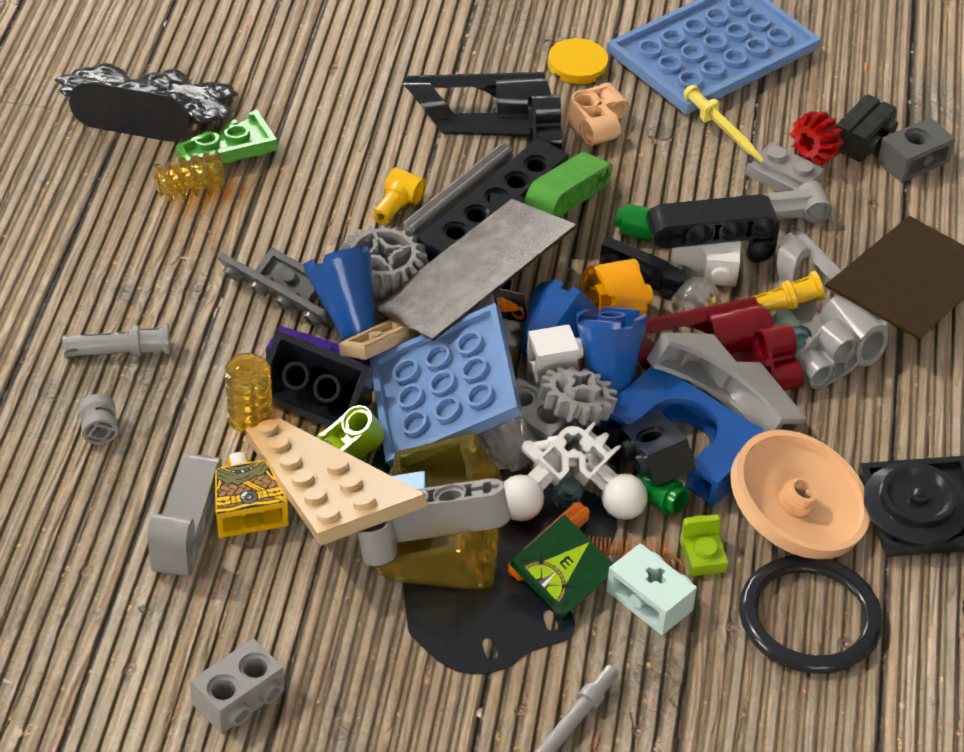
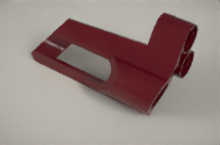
M755 297L647 319L638 362L646 371L651 367L647 357L655 343L645 335L688 327L706 334H714L736 362H761L784 391L803 387V371L799 360L795 357L797 338L790 323L775 325L768 311L757 302Z

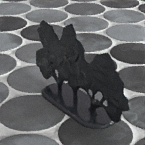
M103 63L93 67L75 69L71 74H62L55 79L57 83L62 85L59 91L64 96L69 97L72 113L84 125L96 129L162 141H176L183 138L189 129V115L204 123L213 122L218 119L227 120L233 110L219 101L228 100L238 95L231 85L224 83L188 84V76L175 68L165 70L163 73H147L141 79H130L123 69L111 63Z

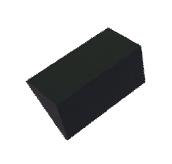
M276 330L253 397L330 427L353 406L361 405L368 408L371 405L373 368Z

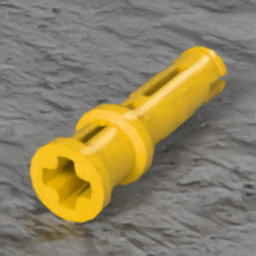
M812 271L808 277L793 282L785 280L780 284L779 288L752 297H755L757 302L763 305L768 313L785 307L793 310L798 308V304L813 299L823 300L825 299V292L818 273Z

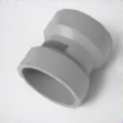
M92 394L85 397L79 404L83 438L85 441L97 445L111 442L119 433L117 419L115 418L114 400L105 394Z

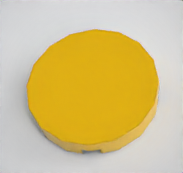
M580 38L565 39L557 42L550 48L548 67L553 75L556 73L560 76V80L566 83L577 85L590 84L596 81V77L600 75L603 77L606 74L609 58L606 50L591 40Z

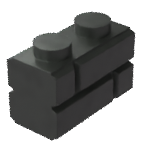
M869 94L865 95L835 125L837 128L843 129L839 134V137L844 141L839 147L841 154L847 153L848 157L858 162L863 161L870 153L875 155L881 147L882 138L890 133H895L898 122L895 121L896 107L884 101L881 103L880 99Z

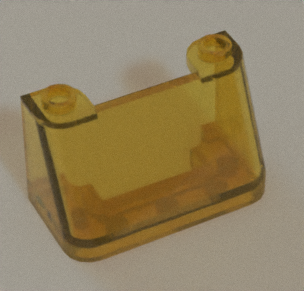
M476 433L395 451L393 467L389 471L390 476L425 471L429 487L490 478L503 481L498 467ZM500 527L399 542L396 557L387 564L376 566L381 576H384L390 582L472 590L491 587L494 581Z

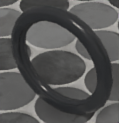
M798 555L775 559L760 567L746 581L740 593L738 609L741 624L750 641L762 654L777 664L794 671L826 674L849 669L868 657L877 647L883 633L881 606L871 586L858 573L844 564L831 559H811ZM791 573H811L828 577L848 588L857 597L864 613V628L857 641L844 651L831 655L799 653L774 640L763 628L758 615V601L763 589L776 578Z

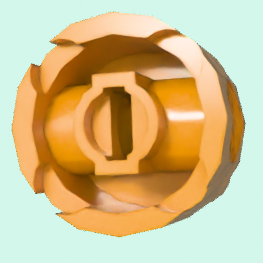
M636 259L586 267L582 274L581 291L587 292V297L599 309V313H601V307H623L639 310V316L647 312V305L653 302L652 288L649 284L644 283L640 266Z

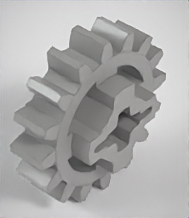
M571 365L566 370L561 366H557L555 371L548 369L546 375L542 376L538 389V399L545 401L543 405L545 409L555 410L553 414L555 417L561 416L570 423L573 419H577L582 425H586V422L590 420L592 423L595 421V425H597L600 419L607 421L610 414H613L617 398H615L617 391L610 389L612 384L610 381H601L599 373L594 374L586 368L582 371H577Z

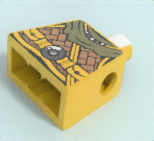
M236 452L227 458L228 466L219 467L215 470L218 539L288 526V501L267 461L249 462L246 453Z

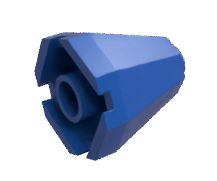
M553 279L539 283L531 296L519 344L523 359L526 361L528 331L570 325L574 337L580 338L576 324V314L579 311L591 308V315L599 313V309L581 290L573 286L569 291L562 289L561 287L564 282Z

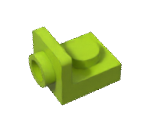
M718 514L697 515L683 520L680 544L690 577L727 572L728 560L719 535L721 519Z

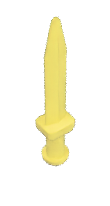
M690 85L685 89V100H690L701 110L700 118L704 123L713 120L745 152L758 161L763 162L762 156L751 142L719 112L720 103L716 99L707 100L700 93V88L696 85Z

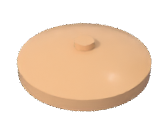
M789 430L765 431L748 440L734 459L731 468V486L741 512L762 536L781 549L805 558L831 559L849 552L866 533L870 518L863 505L864 485L849 463L823 442L808 435Z

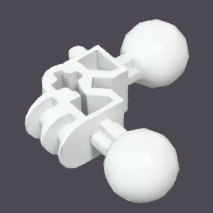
M595 421L586 430L576 426H569L561 430L559 435L547 437V440L537 442L525 441L521 450L534 462L533 466L535 468L528 475L511 476L503 482L510 518L517 521L530 520L539 514L544 503L543 490L550 483L556 487L569 472V467H574V477L583 486L591 480L602 490L601 498L604 508L608 514L617 519L628 520L640 515L647 506L648 494L646 487L639 478L624 473L617 475L606 465L621 446L618 445L610 449L605 444L609 437L607 433L597 437L591 431L596 423ZM573 440L577 443V446L568 452L564 447L566 443H570Z

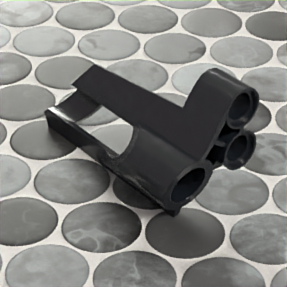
M544 72L411 75L403 83L405 88L413 95L443 134L529 137V145L537 138H540L562 150L561 96L551 94ZM475 87L483 90L497 99V112L454 114L434 88Z

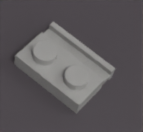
M772 142L759 153L763 158V162L754 158L752 163L746 165L745 175L778 192L797 190L800 185L808 181L819 182L823 179L824 168Z

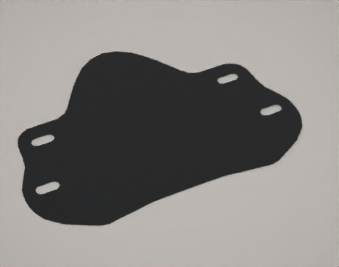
M488 429L394 470H391L385 462L382 443L376 450L371 466L390 476L425 471L429 487L490 478L499 479L504 482L511 476L528 475L530 473L520 464L511 438L506 433L495 429ZM486 441H495L499 451L497 458H491L488 455L485 446ZM562 481L556 487L550 483L543 490L544 503L538 515L530 520L517 521L510 518L505 525L494 529L399 542L395 559L403 584L407 628L411 637L438 662L457 672L468 674H485L505 669L530 651L569 639L574 633L576 625L572 611L562 619L525 580L518 581L509 574L508 564L575 502H581L590 511L588 514L589 520L579 529L587 537L590 536L591 542L594 536L595 546L598 536L599 550L602 537L603 553L605 537H607V549L609 539L611 537V542L613 541L618 527L617 518L608 514L600 497ZM546 610L552 611L558 624V628L555 631L548 630L545 625L542 613ZM490 638L493 640L497 651L495 659H488L482 646L483 639Z

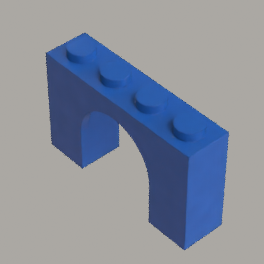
M652 366L615 397L617 402L613 414H610L609 420L601 421V427L620 428L660 411L671 423L689 424L704 432L712 443L693 459L696 470L687 473L685 487L712 506H715L732 490L731 468L739 451L752 437L765 432L761 427L751 423L735 413L731 408L708 396L701 389L692 386L678 376L654 369Z

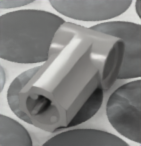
M818 181L805 182L797 190L764 194L771 200L779 220L804 217L807 222L817 224L827 220L833 212L824 187Z

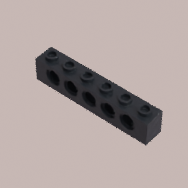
M540 138L533 141L417 237V243L425 245L428 263L487 218L491 193L522 196L525 201L530 185L539 177L566 162L569 154Z

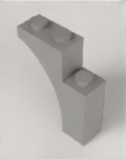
M663 332L647 357L648 362L654 369L673 374L700 387L731 408L735 413L758 425L764 431L789 430L799 432L807 420L761 362H736L714 334Z

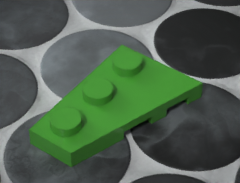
M256 109L248 113L249 119L240 123L236 120L225 123V129L220 132L207 131L176 145V152L186 172L201 171L206 167L222 163L230 164L239 159L263 156L268 152L277 151V138Z

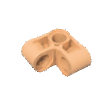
M603 83L586 90H578L572 95L569 125L580 135L587 146H594L614 140L621 133L619 119L630 109V104L611 83Z

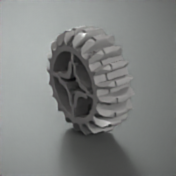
M383 224L381 228L375 229L370 225L368 231L358 229L355 236L348 235L346 243L341 244L340 250L361 246V249H363L365 246H369L372 261L374 298L380 299V301L428 264L425 245L417 243L418 236L411 237L409 230L400 232L397 226L387 229Z

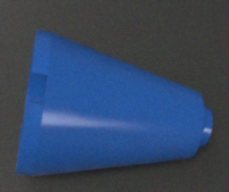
M361 246L326 254L324 255L323 263L316 264L315 260L312 259L303 264L309 281L342 340H346L375 326L372 261L369 246H365L363 249H361Z
M601 307V313L591 315V308L579 311L576 314V324L583 347L586 368L594 374L599 373L601 381H610L612 383L610 389L617 391V397L632 384L647 325V314L644 313L639 316V310L623 307Z

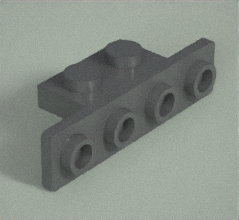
M273 247L270 248L256 270L247 267L223 252L218 255L217 258L224 266L222 271L229 278L236 282H239L241 279L249 283L248 286L263 297L270 294L276 298L275 302L289 312H292L293 309L302 313L301 316L315 327H319L320 324L330 329L333 327L334 324L327 311L313 304L318 295L305 273L303 264Z

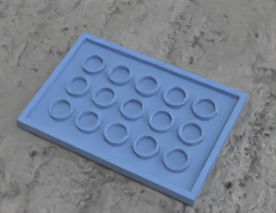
M696 0L609 41L607 52L687 115L699 109L690 100H685L684 91L688 86L696 85L700 88V93L707 100H717L819 49L821 38L769 0Z

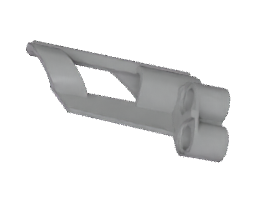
M788 233L783 238L778 250L777 269L780 279L776 288H779L780 284L785 280L790 282L797 280L799 264L805 257H809L830 280L842 270L807 234L795 235ZM839 294L826 303L821 313L810 301L798 304V308L793 310L786 307L783 308L806 338L805 346L795 357L801 364L804 380L813 389H820L849 374L858 364L864 367L872 365L880 358L887 346L889 338L887 328L890 323Z

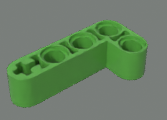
M583 151L536 179L527 191L524 204L563 219L565 213L605 188L611 178L613 165Z

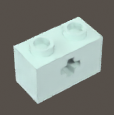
M641 543L609 567L606 588L609 594L660 635H664L693 611L697 587L693 585L687 576L679 574L665 563L659 554L651 552Z

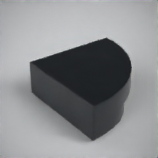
M594 426L593 433L597 437L603 433L609 434L605 444L610 449L620 445V442L624 441L620 428ZM621 447L607 463L619 467L623 454Z

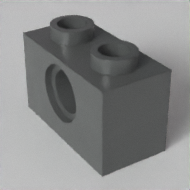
M930 117L883 137L877 162L898 181L903 183L949 163L955 138Z

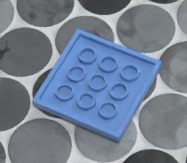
M496 303L466 315L434 341L420 335L370 358V364L373 368V383L379 422L385 429V437L383 439L385 462L391 470L523 415L502 313Z

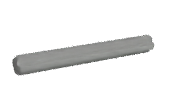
M506 143L498 145L403 222V230H409L411 237L419 235L513 158L512 152L514 151L512 146H508Z

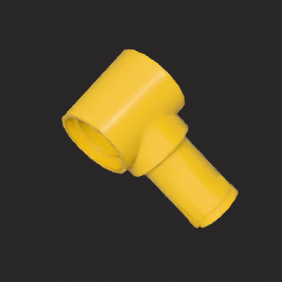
M394 167L389 172L385 181V197L373 210L374 220L381 225H388L399 209L405 208L408 203L414 206L417 205L425 193L426 179Z

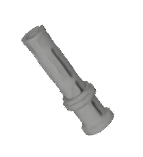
M163 323L161 327L143 329L136 325L129 328V331L63 335L62 348L63 350L65 349L63 355L64 358L131 352V355H135V357H141L142 353L164 352L165 355L171 354L168 323Z

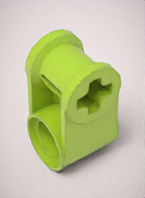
M358 405L348 409L342 417L330 427L320 432L316 437L325 442L329 441L330 445L361 460L383 442L385 429L367 407Z

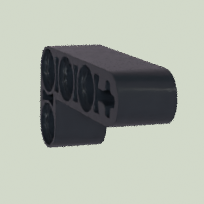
M762 194L659 204L652 207L646 215V221L653 241L659 248L668 249L741 241L747 258L754 263L764 262L774 255L780 229V222L768 196Z

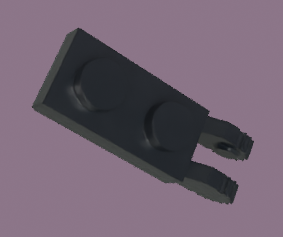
M606 237L601 245L599 264L636 259L639 263L644 283L649 284L653 290L658 291L661 298L669 299L673 302L684 299L685 288L683 286L688 281V273L667 263L668 261L611 237Z

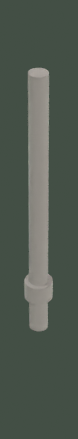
M607 665L592 683L585 684L576 695L577 702L535 752H556L587 713L595 711L605 699L604 693L619 676L616 668Z

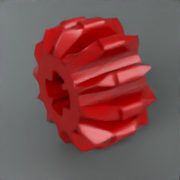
M827 111L805 113L804 116L793 123L794 129L789 135L794 139V143L790 147L797 148L798 156L816 165H823L841 153L839 147L844 141L839 137V134L843 129L835 126L836 118H829Z

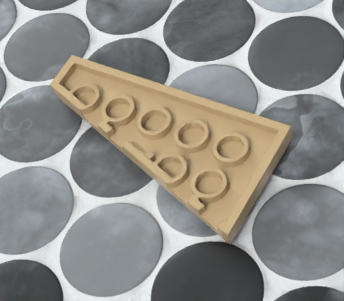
M280 418L265 420L258 423L255 427L246 429L248 442L259 458L269 463L284 494L320 546L427 507L425 493Z

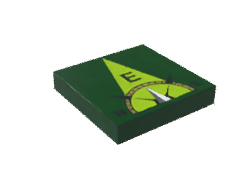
M564 514L515 556L509 565L563 619L608 579L609 567L613 563Z

